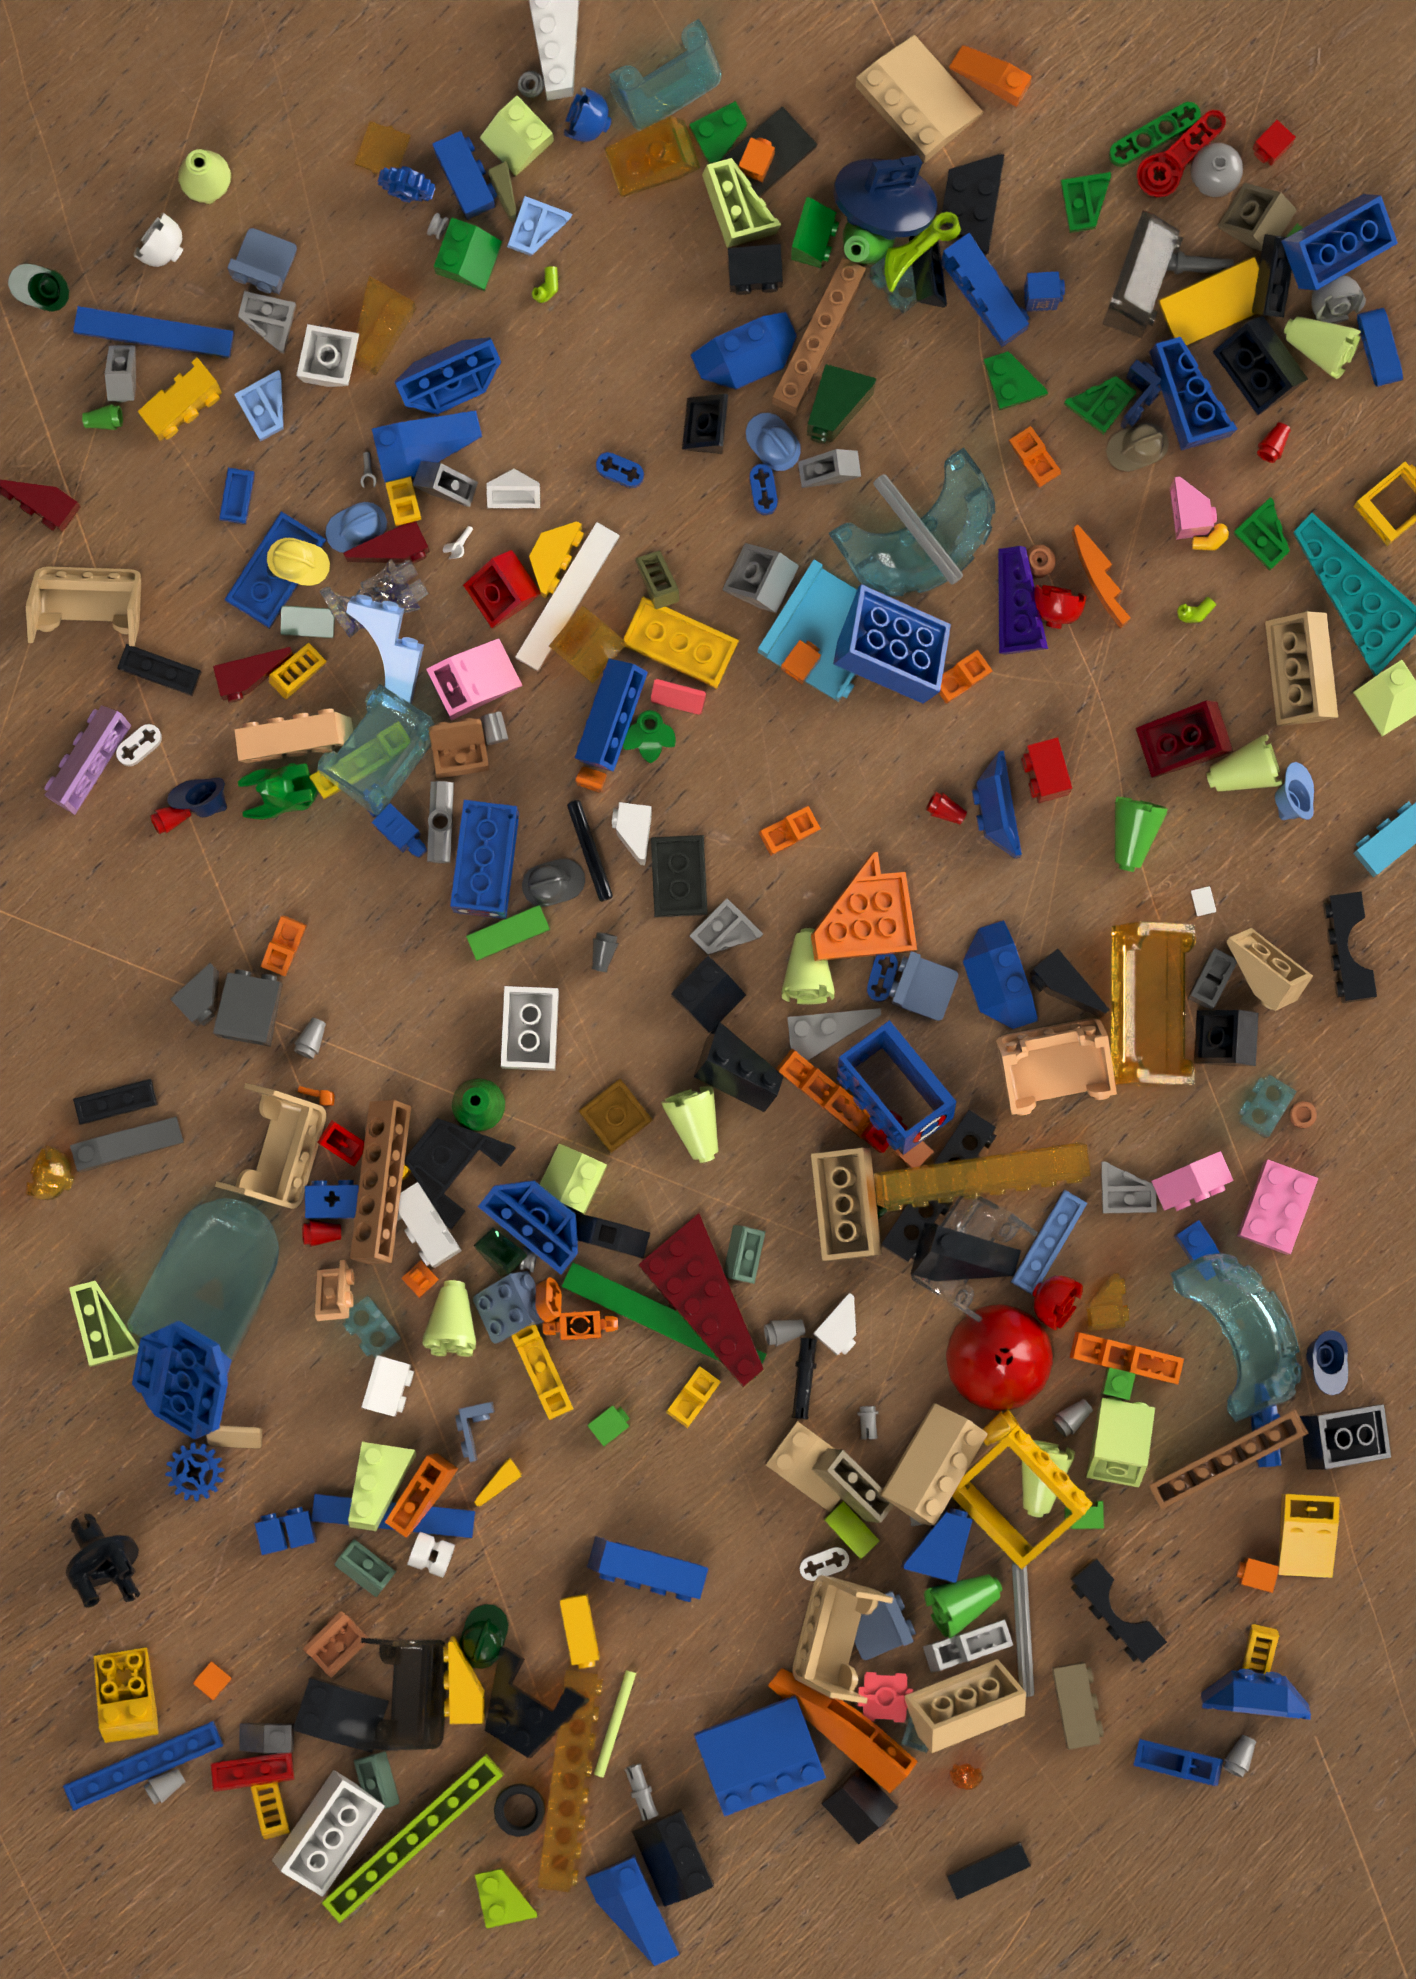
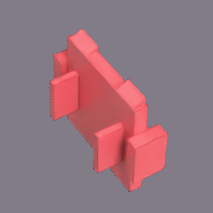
M866 1672L864 1674V1686H858V1694L868 1699L866 1704L858 1702V1706H863V1715L874 1722L875 1719H894V1722L905 1723L906 1709L908 1708L905 1702V1695L913 1693L912 1688H907L908 1676H906V1673H895V1676L877 1675V1672Z

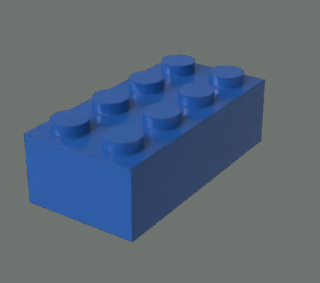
M1371 194L1360 195L1282 240L1298 288L1306 290H1318L1398 244L1382 196Z

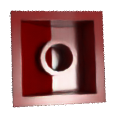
M513 550L493 557L463 585L491 628H495L527 607L541 594Z

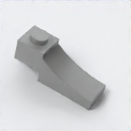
M1000 1620L922 1647L930 1672H935L1013 1646L1006 1621Z

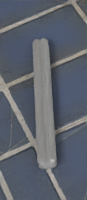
M887 475L879 476L874 481V486L949 583H957L963 577V573Z
M1014 1562L1012 1564L1018 1678L1019 1685L1026 1692V1697L1034 1696L1027 1565L1021 1570Z

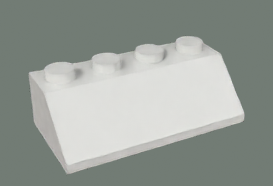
M333 1770L272 1861L282 1873L324 1897L385 1806L356 1783Z

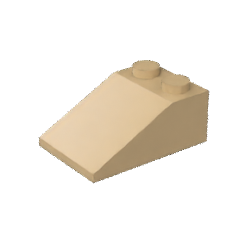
M1252 928L1229 937L1227 940V944L1254 995L1268 1009L1276 1011L1297 1001L1313 975Z
M797 1421L765 1465L831 1513L841 1497L812 1468L827 1448H834Z

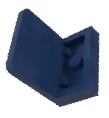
M1136 360L1130 367L1126 377L1143 394L1123 417L1120 425L1123 429L1128 424L1133 427L1144 411L1143 406L1146 404L1149 407L1158 397V393L1161 390L1158 387L1161 378L1154 373L1155 369L1145 361L1141 363Z

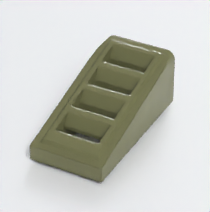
M503 162L488 169V177L509 221L513 223L516 221L517 212L507 162Z
M661 551L635 558L655 609L679 602V589ZM656 563L659 564L658 566H655V567L646 569L647 566H650V565H653V564H656ZM662 572V574L650 578V576ZM666 582V584L655 587V585Z

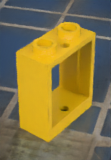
M1406 461L1361 497L1353 506L1387 546L1416 523V513L1395 530L1373 505L1371 500L1400 476L1416 493V467L1412 464L1409 466Z
M588 1593L561 1598L560 1606L572 1665L578 1664L579 1669L595 1666V1661L599 1660L600 1655Z

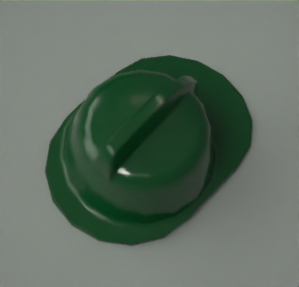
M25 263L15 267L9 275L8 286L12 295L25 304L44 311L54 312L62 309L69 299L68 284L64 277L56 270Z
M484 1604L477 1606L470 1612L466 1620L459 1644L473 1668L483 1669L493 1665L498 1660L499 1651L504 1645L509 1624L505 1613L495 1605Z

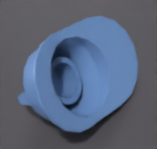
M761 413L749 421L746 428V440L765 465L775 471H785L796 464L801 453L800 444L797 437L781 418L771 413Z
M362 502L337 513L330 519L325 533L327 542L338 552H346L384 534L387 519L383 510L374 503Z
M1293 762L1286 769L1285 783L1275 793L1279 818L1287 820L1300 817L1309 820L1313 817L1314 784L1308 770L1302 764Z

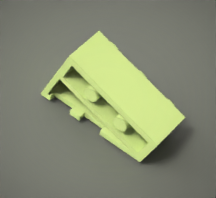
M732 158L706 166L702 176L727 248L777 233L781 223L777 218L773 217L767 209L766 203L762 198L758 197L751 187L752 184Z
M91 1281L69 1287L89 1366L92 1367L137 1355L139 1346L97 1282Z
M362 1442L348 1519L349 1527L377 1531L392 1503L393 1497L416 1458L415 1450Z

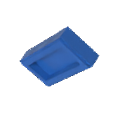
M228 467L219 517L220 521L246 525L255 476L254 471Z

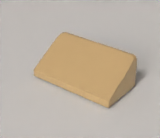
M219 1426L218 1430L207 1434V1443L209 1446L259 1449L262 1447L263 1429L260 1427Z

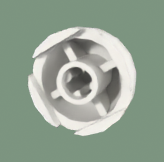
M161 213V217L156 218L141 239L144 244L141 249L137 247L133 255L143 263L154 267L164 266L170 260L175 262L183 251L180 247L183 239L182 231L178 224L166 214Z

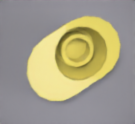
M283 538L271 545L267 553L269 569L275 576L284 580L312 586L322 582L329 573L330 561L328 555L322 548L295 538Z

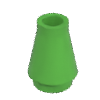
M110 404L83 413L82 421L84 428L117 430V427L123 426L121 407Z

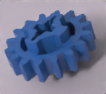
M402 166L400 169L393 167L381 169L377 181L379 186H383L382 189L388 190L390 196H395L409 203L413 200L421 202L422 200H432L435 191V184L430 183L431 180L424 179L425 175L423 173H418L405 166Z
M191 1443L190 1450L183 1445L181 1446V1454L172 1453L175 1461L167 1462V1465L172 1467V1471L165 1473V1475L173 1479L168 1486L176 1485L177 1489L174 1494L179 1495L184 1492V1500H188L193 1495L194 1500L199 1501L201 1494L208 1499L210 1498L209 1490L214 1492L219 1490L215 1485L216 1482L222 1483L224 1479L218 1477L219 1473L225 1471V1468H218V1463L222 1461V1458L215 1459L213 1456L216 1450L212 1449L207 1452L206 1444H202L200 1449H197L196 1443ZM193 1454L203 1455L208 1460L204 1462L197 1461ZM183 1460L185 1466L183 1472L178 1475V1467ZM192 1464L195 1468L200 1467L202 1470L198 1474L199 1480L196 1477L189 1476V1473L192 1471ZM213 1469L212 1479L207 1485V1473ZM186 1482L193 1483L198 1490H190L182 1484Z

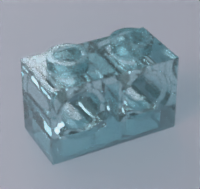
M885 256L871 267L870 274L872 276L870 280L878 290L883 289L888 295L886 299L895 310L900 309L904 314L918 303L913 268L910 266L906 270L894 291L890 292L885 276L882 274V270L885 269ZM901 288H909L913 295L909 298H904L900 296L898 291Z
M1271 1075L1266 1076L1265 1079L1259 1078L1252 1090L1256 1093L1251 1102L1246 1100L1238 1113L1242 1116L1239 1120L1241 1124L1264 1138L1270 1137L1297 1092ZM1268 1087H1275L1278 1090L1279 1097L1276 1101H1271L1266 1097V1089ZM1255 1109H1259L1265 1114V1121L1262 1124H1257L1252 1119V1112Z
M370 1296L365 1297L349 1310V1318H346V1321L342 1323L351 1336L356 1333L362 1342L359 1346L367 1357L371 1355L374 1358L377 1355L381 1356L402 1339ZM361 1310L366 1311L369 1315V1321L364 1326H359L355 1322V1315ZM375 1332H382L385 1335L386 1341L381 1347H375L371 1342V1337Z

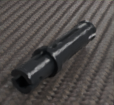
M800 1337L799 1360L795 1363V1367H798L791 1418L808 1420L813 1369H816L817 1366L814 1363L817 1339Z

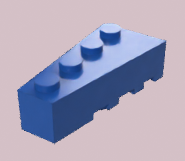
M1177 337L1156 343L1149 353L1156 375L1161 378L1160 387L1181 451L1233 435L1238 430L1233 421H1230L1225 413L1226 409L1221 401L1217 400L1211 390L1210 383L1201 374L1197 362L1182 338Z

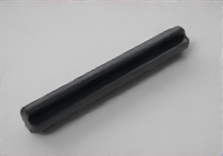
M571 801L567 804L599 901L610 900L613 895L581 801Z

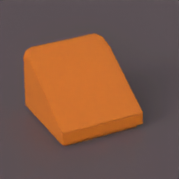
M583 766L575 781L577 786L600 793L607 775Z
M211 1661L195 1679L193 1684L209 1698L215 1700L232 1678Z

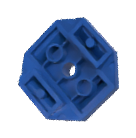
M177 1321L140 1338L132 1385L138 1393L142 1394L145 1403L156 1417L195 1440L219 1429L232 1360L221 1351L220 1344L183 1322Z

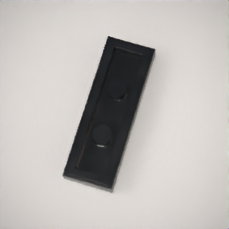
M126 644L117 667L120 671L189 696H193L202 673L201 670L143 649L129 646V644Z
M152 1079L73 1099L79 1125L158 1105Z

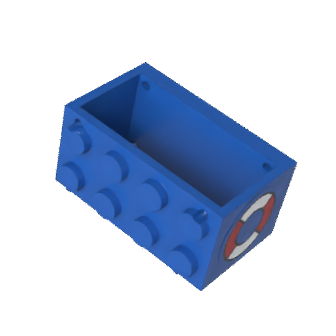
M470 800L463 801L450 904L453 913L500 919L507 918L520 815L517 806Z
M890 1020L839 1056L838 1076L836 1077L838 1082L845 1090L849 1089L852 1092L856 1105L861 1110L865 1109L871 1117L869 1119L877 1130L882 1129L887 1135L886 1140L890 1147L895 1151L898 1149L902 1155L906 1154L954 1118L956 1100ZM882 1048L934 1110V1112L908 1131H905L882 1103L878 1095L873 1092L855 1069V1067L865 1062Z

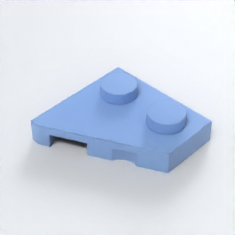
M525 196L507 247L532 256L570 220L572 214Z
M279 370L234 394L260 442L284 429L282 376Z

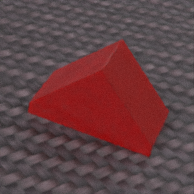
M331 1120L317 1141L318 1144L355 1167L363 1155L364 1141L333 1120Z

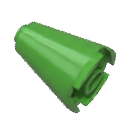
M847 222L843 230L842 240L845 255L854 262L862 264L879 263L886 258L888 248H893L895 239L888 240L881 235L871 233Z
M1116 796L1115 862L1120 864L1119 869L1134 872L1135 867L1141 868L1167 815L1168 808L1142 800L1136 801L1132 800V798Z
M989 1574L956 1581V1583L952 1582L930 1587L924 1591V1598L927 1607L932 1605L934 1613L931 1614V1617L938 1630L944 1637L952 1638L1000 1599L1002 1587L996 1577L992 1578Z

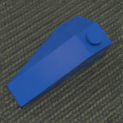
M476 411L399 422L372 429L385 483L410 476L411 479H414L421 461L440 463L444 458L460 451L482 437Z
M635 1854L585 1877L596 1903L654 1966L679 1955Z

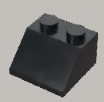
M781 244L728 248L727 262L730 292H736L737 295H747L752 293L751 290H762L764 293H772L778 291V288H782Z
M709 956L671 993V997L708 1033L746 996L733 979Z
M1197 1010L1194 1063L1222 1066H1256L1259 1013L1245 1010Z

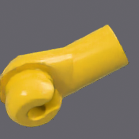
M1222 523L1216 524L1208 537L1193 536L1192 549L1217 550L1228 539L1229 531L1227 526Z

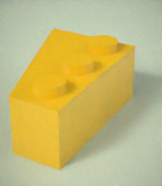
M198 357L191 362L194 367L187 374L182 376L179 373L173 378L175 380L173 385L165 391L160 390L137 411L159 441L164 438L168 440L178 432L177 428L184 422L187 424L198 417V411L205 406L211 407L220 399L219 395L222 394V391L217 381Z

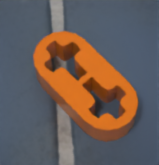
M551 1277L537 1284L535 1302L539 1317L544 1322L549 1323L561 1315L562 1300L561 1289L558 1283Z

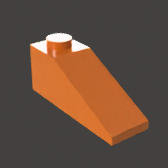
M965 45L961 46L949 66L950 69L1016 107L1030 86L1032 79L1031 75L1014 65Z
M438 1453L427 1455L385 1523L407 1538L445 1491L458 1468Z

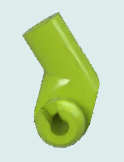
M557 267L544 268L545 282L532 290V297L537 302H547L557 293Z
M1206 597L1198 607L1182 604L1177 609L1178 618L1185 623H1200L1215 608L1216 603L1209 597Z

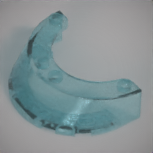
M965 448L952 454L945 461V477L942 491L931 509L920 518L960 571L965 569L974 560L973 554L980 544L985 545L992 530L990 524L992 514H995V500L991 488ZM845 523L828 533L857 579L864 586L881 591L887 596H903L905 592L916 590L918 593H922L948 581L907 527L895 532L877 534L864 531L853 523Z
M1224 1253L1204 1255L1170 1273L1174 1289L1177 1293L1198 1302L1206 1308L1218 1321L1224 1335L1231 1344L1237 1365V1383L1234 1391L1228 1396L1227 1410L1234 1421L1238 1422L1291 1399L1296 1393L1294 1390L1296 1384L1301 1381L1302 1366L1297 1363L1296 1354L1300 1352L1293 1326L1284 1307L1274 1291L1268 1292L1261 1284L1262 1277L1251 1266L1247 1265L1244 1267L1239 1264L1237 1257Z

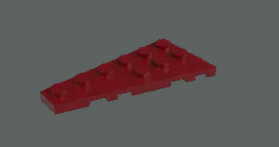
M698 1213L639 1263L638 1267L739 1384L744 1387L760 1374L764 1368L701 1216Z

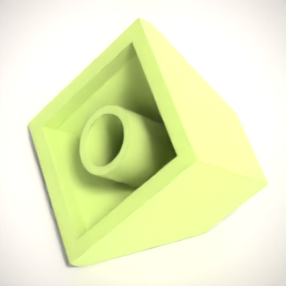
M1403 660L1381 672L1353 692L1382 737L1416 716V680Z

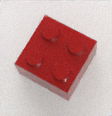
M1058 737L1027 745L1024 754H1022L1021 763L1024 772H1029L1031 779L1030 783H1028L1031 797L1036 798L1039 804L1068 796L1073 788Z

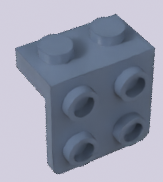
M250 228L247 231L236 260L231 259L227 269L232 279L239 283L246 284L248 282L256 285L257 289L265 293L271 294V292L280 294L297 252V247L294 243L255 228Z
M911 951L909 957L903 956L898 971L903 972L900 982L894 981L889 996L894 998L891 1004L940 1021L944 1017L957 982L958 972L920 958V954Z
M528 1271L509 1274L473 1297V1302L494 1344L504 1341L527 1326L544 1322L536 1311L535 1281Z
M891 1590L883 1594L892 1597V1603L878 1601L877 1608L870 1615L861 1614L854 1642L863 1660H869L896 1647L914 1642L912 1636L916 1632L910 1619L905 1621L901 1611L905 1607L899 1594L894 1596Z

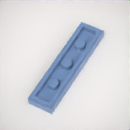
M1063 1190L1012 1278V1284L1031 1295L1033 1294L1036 1285L1045 1278L1085 1209L1087 1202Z

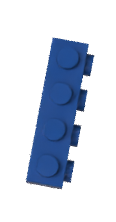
M608 659L591 712L586 721L581 741L577 747L575 759L589 766L614 772L648 673L647 671L632 663Z

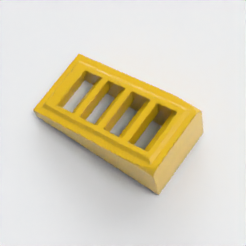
M307 643L269 675L268 681L286 700L322 668L327 661L310 643ZM305 654L315 663L313 666L303 657ZM299 662L307 671L303 672L296 663ZM289 669L298 677L296 680L287 672ZM281 677H283L290 685L287 686L286 683L281 679Z
M511 1458L504 1462L475 1500L477 1506H482L522 1477V1473Z
M1251 1624L1242 1669L1262 1670L1263 1674L1270 1672L1279 1638L1278 1630ZM1257 1637L1266 1638V1639H1270V1641L1267 1642V1641H1263V1640H1258V1639H1256V1638H1257ZM1254 1646L1268 1649L1267 1653L1254 1650ZM1251 1658L1265 1660V1664L1251 1661Z
M278 1782L251 1786L262 1837L270 1839L290 1833ZM270 1788H273L274 1790L273 1793L265 1794L262 1796L258 1795L259 1791H263ZM276 1799L274 1804L261 1806L262 1802ZM275 1810L279 1811V1814L264 1818V1813ZM281 1821V1825L270 1828L266 1826L267 1824Z

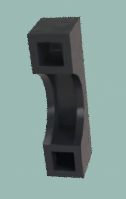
M1362 891L1331 895L1326 898L1327 903H1323L1325 919L1329 918L1331 929H1327V938L1329 945L1334 947L1335 955L1331 956V965L1333 971H1337L1338 982H1335L1337 998L1341 997L1342 1003L1374 999L1377 997L1373 970L1364 968L1356 963L1348 948V938L1352 928L1365 918Z
M1096 1558L1070 1578L1074 1583L1071 1586L1072 1590L1080 1599L1083 1597L1087 1598L1092 1604L1088 1609L1098 1620L1103 1617L1109 1624L1106 1630L1116 1641L1120 1638L1127 1647L1123 1650L1133 1662L1138 1659L1141 1663H1144L1167 1643L1150 1621L1129 1623L1121 1620L1113 1612L1109 1601V1592L1114 1578Z

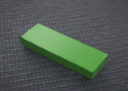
M540 905L466 937L476 961H479L545 933L550 928Z

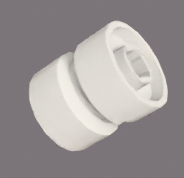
M420 1532L412 1549L408 1565L420 1570L426 1567L429 1573L443 1578L455 1545L444 1540H440L437 1543L433 1536ZM432 1550L439 1552L435 1562L429 1560Z

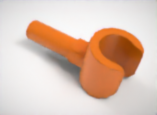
M299 1086V1093L319 1097V1105L334 1106L335 1095L333 1092L313 1090Z

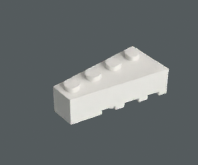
M529 0L547 101L573 96L579 0Z

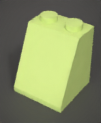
M1115 1397L1101 1399L1097 1412L1086 1478L1134 1487L1140 1486L1148 1466L1155 1407H1150L1142 1402H1123Z

